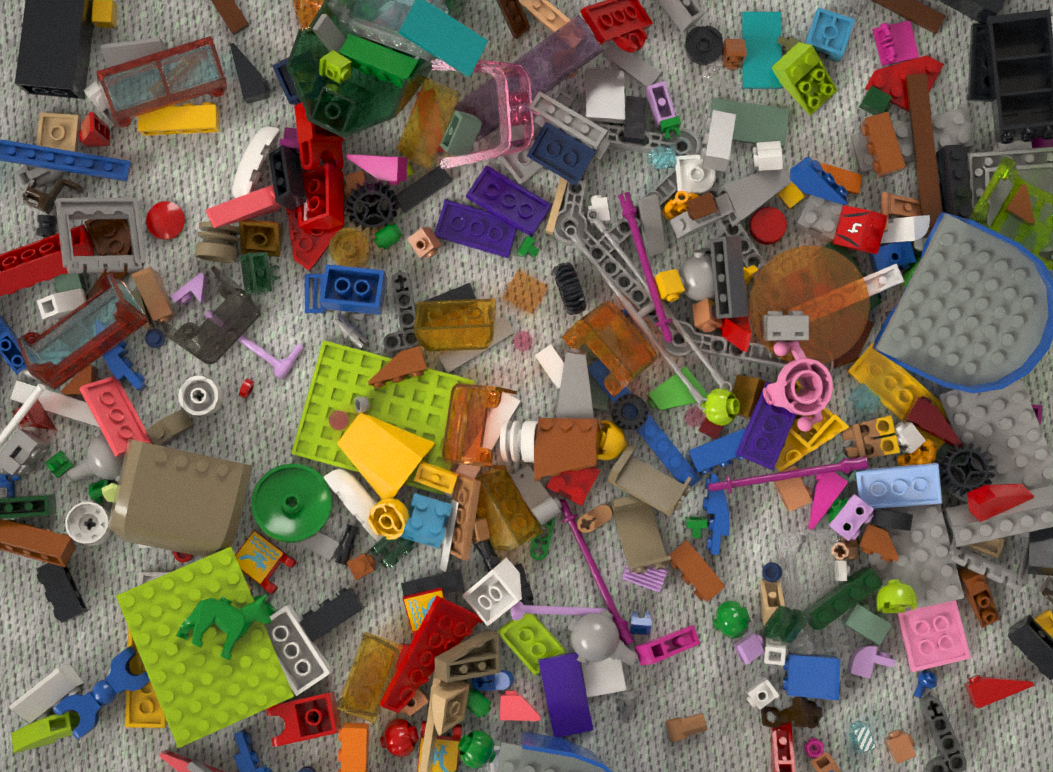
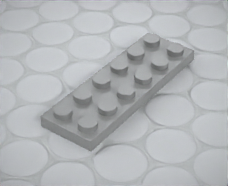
M965 108L931 116L935 153L945 145L964 144L965 149L975 145ZM911 122L893 125L904 163L915 161ZM862 133L851 135L860 173L873 171L872 162L874 161L866 148L868 143L866 136H863Z

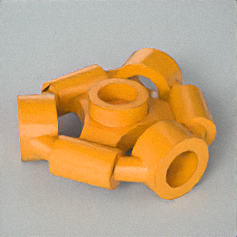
M678 191L675 199L670 200L662 209L664 217L667 220H671L675 216L686 212V207L689 206L687 201L699 197V195L692 192L688 194L685 191ZM684 196L685 199L680 200L679 197Z
M925 439L926 441L912 454L905 453L897 457L898 465L929 464L935 461L936 445L931 440Z

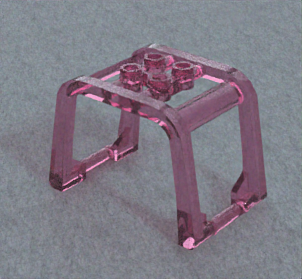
M433 59L431 61V67L434 71H457L440 59ZM478 60L473 72L490 74L496 80L501 135L500 143L495 149L439 158L441 169L454 168L524 151L530 146L534 135L533 112L529 110L532 104L529 74L524 67L517 63ZM519 77L521 91L508 93L506 78ZM523 125V138L511 141V126Z

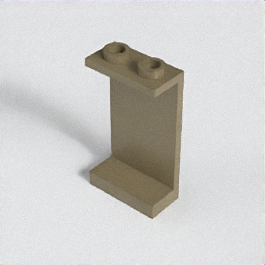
M628 444L612 468L607 481L671 516L674 510L678 511L683 503V500H681L682 496L687 497L692 487L689 486L692 478L688 476L684 484L674 480L633 457L636 447Z
M635 496L613 500L611 509L629 573L643 574L648 571L647 569L655 568V570L666 568L671 561V556H666L652 506Z

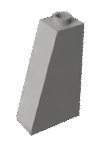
M783 164V169L762 171L723 185L717 191L718 196L728 194L735 212L727 215L732 227L738 225L790 184V174Z
M571 347L570 350H566L556 418L594 419L587 357L581 348Z

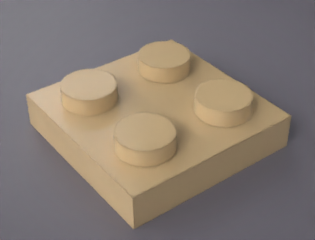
M40 112L36 145L77 152L81 117L71 114Z

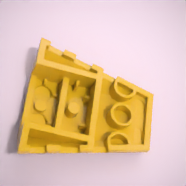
M796 380L794 387L795 393L797 394L800 389H803V387L801 386L800 382ZM825 407L821 410L823 420L813 424L812 429L804 432L797 425L799 418L804 415L797 414L774 467L780 472L837 434L849 428V426L835 413H832Z
M359 413L337 442L338 446L381 499H395L401 487L436 444L365 413Z

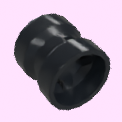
M38 215L37 222L39 226L36 228V235L41 237L55 235L57 217Z

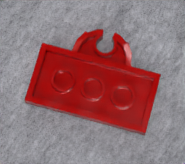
M605 0L586 6L580 11L600 45L614 41L619 48L629 53L638 51L644 46L645 40L648 38L644 29L649 28L653 24L639 0Z

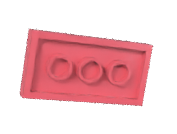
M115 376L81 386L79 390L115 457L125 454L128 439L152 444V440L124 388Z

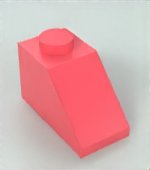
M505 690V693H501L500 720L540 721L539 712L522 694H517V690Z

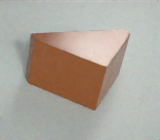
M1023 184L1007 206L1005 213L1032 227L1035 224L1027 185Z
M88 364L60 392L68 396H83L79 389L82 385L97 381V368L92 364Z

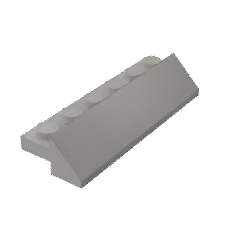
M1053 485L1029 490L1034 495L1033 499L982 522H979L969 511L968 504L946 508L956 547L1052 528Z

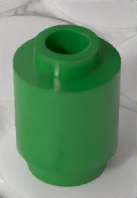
M393 223L374 233L376 238L373 241L379 249L383 247L386 250L400 241L399 238L403 235L397 225Z
M471 689L468 692L466 708L478 718L481 715L485 718L492 709L490 707L492 702L478 690Z

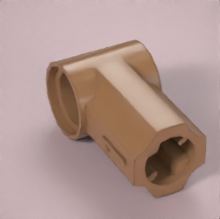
M841 536V541L832 546L831 553L838 560L857 559L859 538L856 537L855 540L850 539L847 541Z
M703 713L665 721L670 742L686 739L689 735L708 730Z

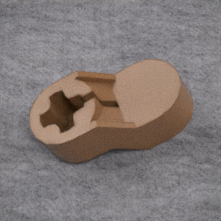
M601 504L585 513L577 521L578 529L583 533H589L608 522L612 517L611 507Z

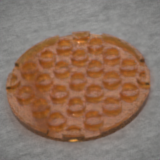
M799 246L777 254L763 266L752 284L748 309L750 322L759 341L772 354L787 362L795 360L791 349L785 356H778L775 354L773 347L776 342L781 340L762 339V315H768V311H783V315H788V311H803V315H809V340H798L806 358L824 364L839 358L855 345L865 329L870 303L866 283L859 270L850 260L829 248Z

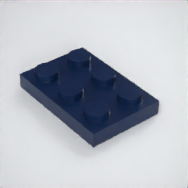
M545 122L527 157L573 185L578 186L597 151Z

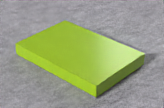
M525 613L520 620L512 619L497 630L499 636L534 676L540 673L538 659L566 653V649L535 614Z

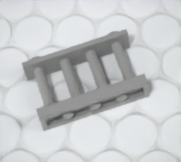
M540 91L529 107L530 111L537 114L534 123L541 127L544 126L545 122L555 126L597 151L594 158L599 161L610 146V143L604 140L608 134L606 129Z

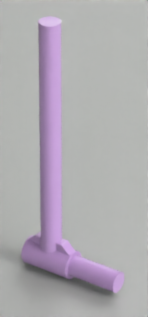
M210 310L205 314L206 318L274 366V375L281 380L284 379L293 367L294 361L304 349L298 343L287 359H280L279 361Z
M520 601L510 608L513 620H520L525 613L584 616L591 613L600 614L602 610L608 611L607 608L523 605Z

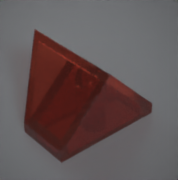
M38 399L19 423L21 428L27 426L58 431ZM20 406V407H18L17 409L11 411L14 416L16 415V413L19 411V409H20L22 406Z

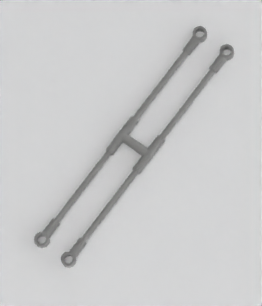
M595 209L589 210L587 219L593 222L601 233H604L651 297L647 281L607 231L608 228L599 218L598 211ZM595 213L596 218H590L589 214ZM568 226L565 229L566 237L572 239L579 250L584 252L624 304L623 307L644 334H647L687 386L690 394L696 400L698 408L702 411L706 410V408L700 406V402L707 401V399L703 398L695 386L691 385L642 319L655 309L653 301L637 312L631 303L627 302L587 250L585 243L577 234V229L574 226ZM573 229L575 233L569 235L567 231ZM661 301L666 317L672 319V323L709 369L719 388L723 390V384H727L729 386L728 391L730 392L732 390L731 383L725 381L720 373L712 367L672 315L673 312L664 301Z

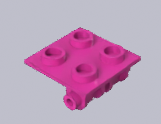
M910 20L891 25L883 23L880 24V27L872 29L881 66L919 58Z

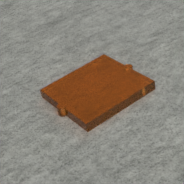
M518 270L513 280L508 283L509 287L502 298L533 314L538 303L542 302L541 298L548 286Z

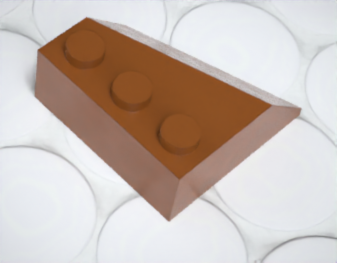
M539 418L534 446L535 481L542 480V477L549 475L553 477L558 476L560 472L568 470L574 472L597 466L601 437L598 419Z

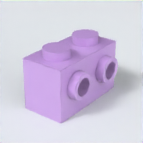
M855 494L846 502L847 504L828 525L847 541L850 539L855 540L861 532L860 526L863 523L867 524L874 516L872 514L874 509ZM858 507H859V508L861 509V511H862V514H861V515H858V514L856 513V509H857ZM849 523L851 526L850 530L845 531L843 525Z

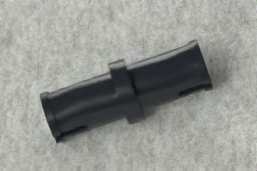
M349 524L346 525L343 540L339 543L341 546L335 560L336 563L346 566L351 551L355 548L353 544L359 527Z

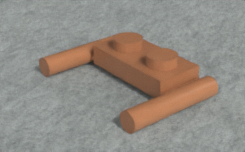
M883 192L881 193V214L899 218L921 216L920 203L917 199ZM888 218L884 232H888ZM932 229L927 230L925 238H928Z

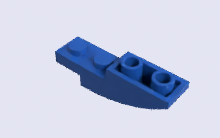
M0 315V354L17 375L30 366L33 361L6 320Z
M98 320L96 322L97 339L101 353L111 372L117 380L123 382L128 379L136 390H144L147 387L144 383L145 377L139 371L135 372L132 369L133 363L126 356L123 358L128 353V350L125 348L127 344L121 337L117 338L112 333L115 330L108 322L104 323Z
M711 473L709 477H706L705 489H708L709 484L720 482L716 474ZM708 490L707 497L703 498V509H706L705 513L713 514V518H709L708 529L711 530V538L707 537L706 549L709 550V554L719 555L721 535L729 536L728 503L724 490Z
M245 729L237 731L234 736L240 752L236 753L233 757L239 771L272 772L271 768H267L266 764L258 767L257 763L260 761L257 752L252 750L251 744H253L250 733H246Z

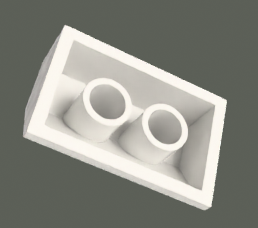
M507 557L462 595L487 626L522 599L520 573Z
M70 664L54 670L12 703L9 708L29 723L48 717L47 712L54 709L68 695L77 694L81 690L79 687L84 683Z

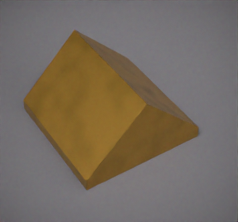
M243 220L239 222L241 254L280 257L283 227L279 222Z
M736 376L732 393L740 402V411L737 416L747 419L751 418L766 381L754 377Z

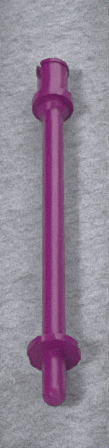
M625 192V198L623 194L618 195L623 210L622 217L628 220L659 319L655 327H661L665 341L670 343L673 338L668 324L673 321L666 318L636 222L637 208H634L630 192Z
M866 456L853 459L843 458L840 463L736 480H730V477L726 476V481L709 484L708 490L718 491L727 489L728 494L732 493V488L835 471H842L847 474L853 470L868 469Z
M561 499L559 501L562 505L561 510L566 518L562 520V523L568 522L609 612L613 614L612 618L617 626L620 640L624 642V645H629L635 642L627 627L628 622L620 617L588 546L577 527L574 518L578 517V514L572 515L566 500Z

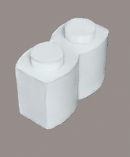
M780 141L756 143L757 147H753L754 167H758L759 171L783 169Z

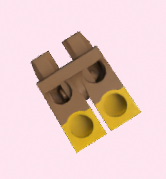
M892 415L853 424L842 431L843 441L853 439L854 447L845 449L846 456L850 459L866 456L867 459L900 453L896 435L875 439L878 436L895 433Z

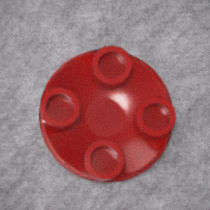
M159 202L153 205L147 213V228L158 239L168 240L177 238L184 228V212L173 202Z

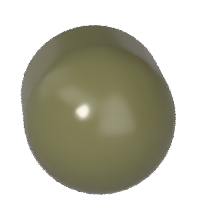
M779 36L777 39V43L783 45V49L786 52L790 51L798 42L802 43L800 40L789 36L787 38Z

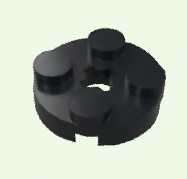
M708 25L693 28L685 40L684 49L686 55L691 61L702 66L715 62L723 51L721 33L716 28ZM701 41L704 43L705 41H707L708 49H701V45L699 42Z

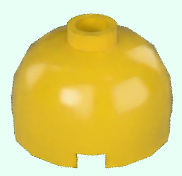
M603 420L600 422L602 427L600 429L601 437L598 459L609 461L617 458L621 452H624L627 447V441L625 440L624 431L620 426L611 421Z
M387 498L382 499L371 508L368 522L375 534L378 536L383 535L386 537L385 539L391 540L397 539L404 533V527L410 516L407 507L401 501Z

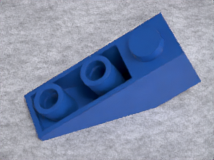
M807 156L790 169V180L803 193L842 205L848 204L847 190L842 185L839 186L835 182L834 177L830 173H826L817 160Z

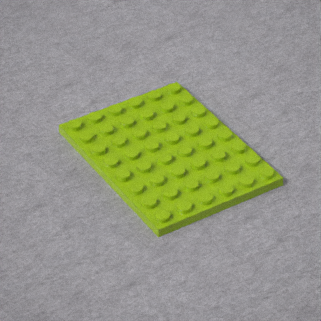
M323 340L291 454L359 472L338 446L337 442L359 415L355 409V398L363 396L370 399L368 404H371V407L368 411L362 413L436 443L422 461L451 471L475 381L427 368L428 371H425L423 376L413 378L410 375L405 377L404 381L394 383L392 380L385 382L386 386L374 388V386L368 384V381L388 364L392 358ZM419 465L404 483V485L444 495L443 491L414 481Z
M232 547L116 595L178 748L294 697L264 624L258 621L253 622L248 632L234 645L231 652V660L220 656L227 634L216 623L203 634L202 648L192 644L193 630L189 632L187 640L176 636L183 621L191 615L194 608L202 600L209 598L220 600L222 596L232 601L231 605L238 609L254 602Z

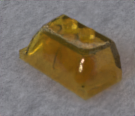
M494 298L417 302L414 324L415 337L420 345L430 352L487 349L492 343L494 336L496 300Z
M504 464L475 478L481 481L476 518H486L490 534L489 540L495 550L508 551L515 549L544 533Z
M365 631L337 710L375 723L381 708L379 703L389 686L403 645Z

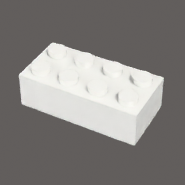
M290 604L270 616L272 622L264 624L287 681L297 696L332 673L333 670L316 643L311 642L299 623L301 620Z

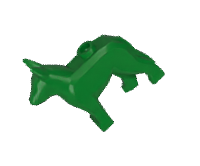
M267 594L241 609L232 606V601L222 596L220 600L215 598L202 600L194 608L191 615L183 621L176 636L187 640L189 632L193 630L192 644L202 648L203 634L216 623L227 634L220 656L231 660V652L234 645L248 632L253 622L258 621L262 624H270L272 622L264 605Z

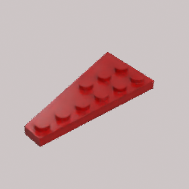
M436 595L379 705L399 713L415 696V691L422 684L425 685L429 681L428 677L435 671V657L459 645L466 636L469 637L473 633L472 629L478 623L481 624L483 622L479 615Z

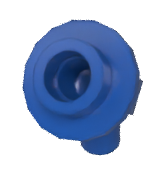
M921 671L917 676L919 683L913 695L921 699L926 687L929 689L935 688L937 686L936 676L930 671Z

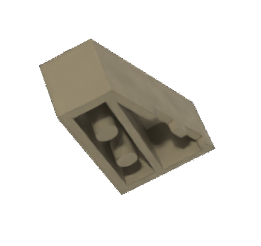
M486 629L435 657V678L448 683L500 673L499 633Z

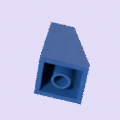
M787 653L785 665H783V669L787 670V678H783V690H786L788 696L839 701L840 658L833 655Z

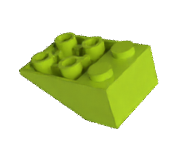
M798 42L771 67L779 82L810 116L838 91L813 45Z

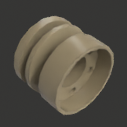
M200 222L199 229L203 231L198 232V237L205 239L206 242H198L196 244L195 257L213 262L236 263L238 249L230 246V243L239 242V238L235 237V235L240 234L239 227L229 224L214 228L211 222Z

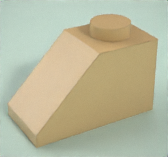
M760 580L763 625L784 626L786 609L780 580L777 582Z

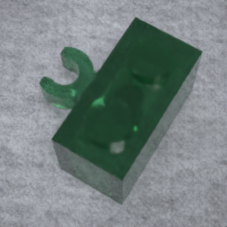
M267 252L248 253L240 257L245 296L264 295L271 292V281L280 279V276L272 274V271L279 269V266L273 265L269 267Z

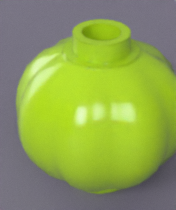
M716 388L707 395V401L702 403V408H706L703 413H706V417L710 422L724 426L731 423L740 411V402L731 391L729 392L725 388H722L723 390Z

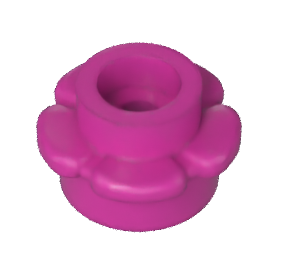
M816 738L809 739L808 743L804 745V750L810 758L818 757L824 752L823 742Z

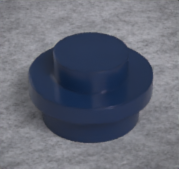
M159 329L149 330L145 336L146 344L151 348H160L165 342L164 333Z
M775 562L767 563L762 570V575L768 582H777L783 573L781 566Z

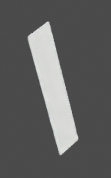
M453 499L440 563V569L445 573L459 505Z

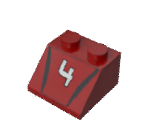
M843 205L832 244L868 254H878L888 215Z

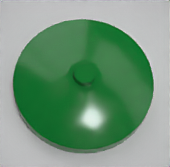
M284 464L268 471L256 484L251 500L252 513L259 528L269 537L286 543L301 542L313 537L325 526L332 510V496L327 482L317 471L301 464Z

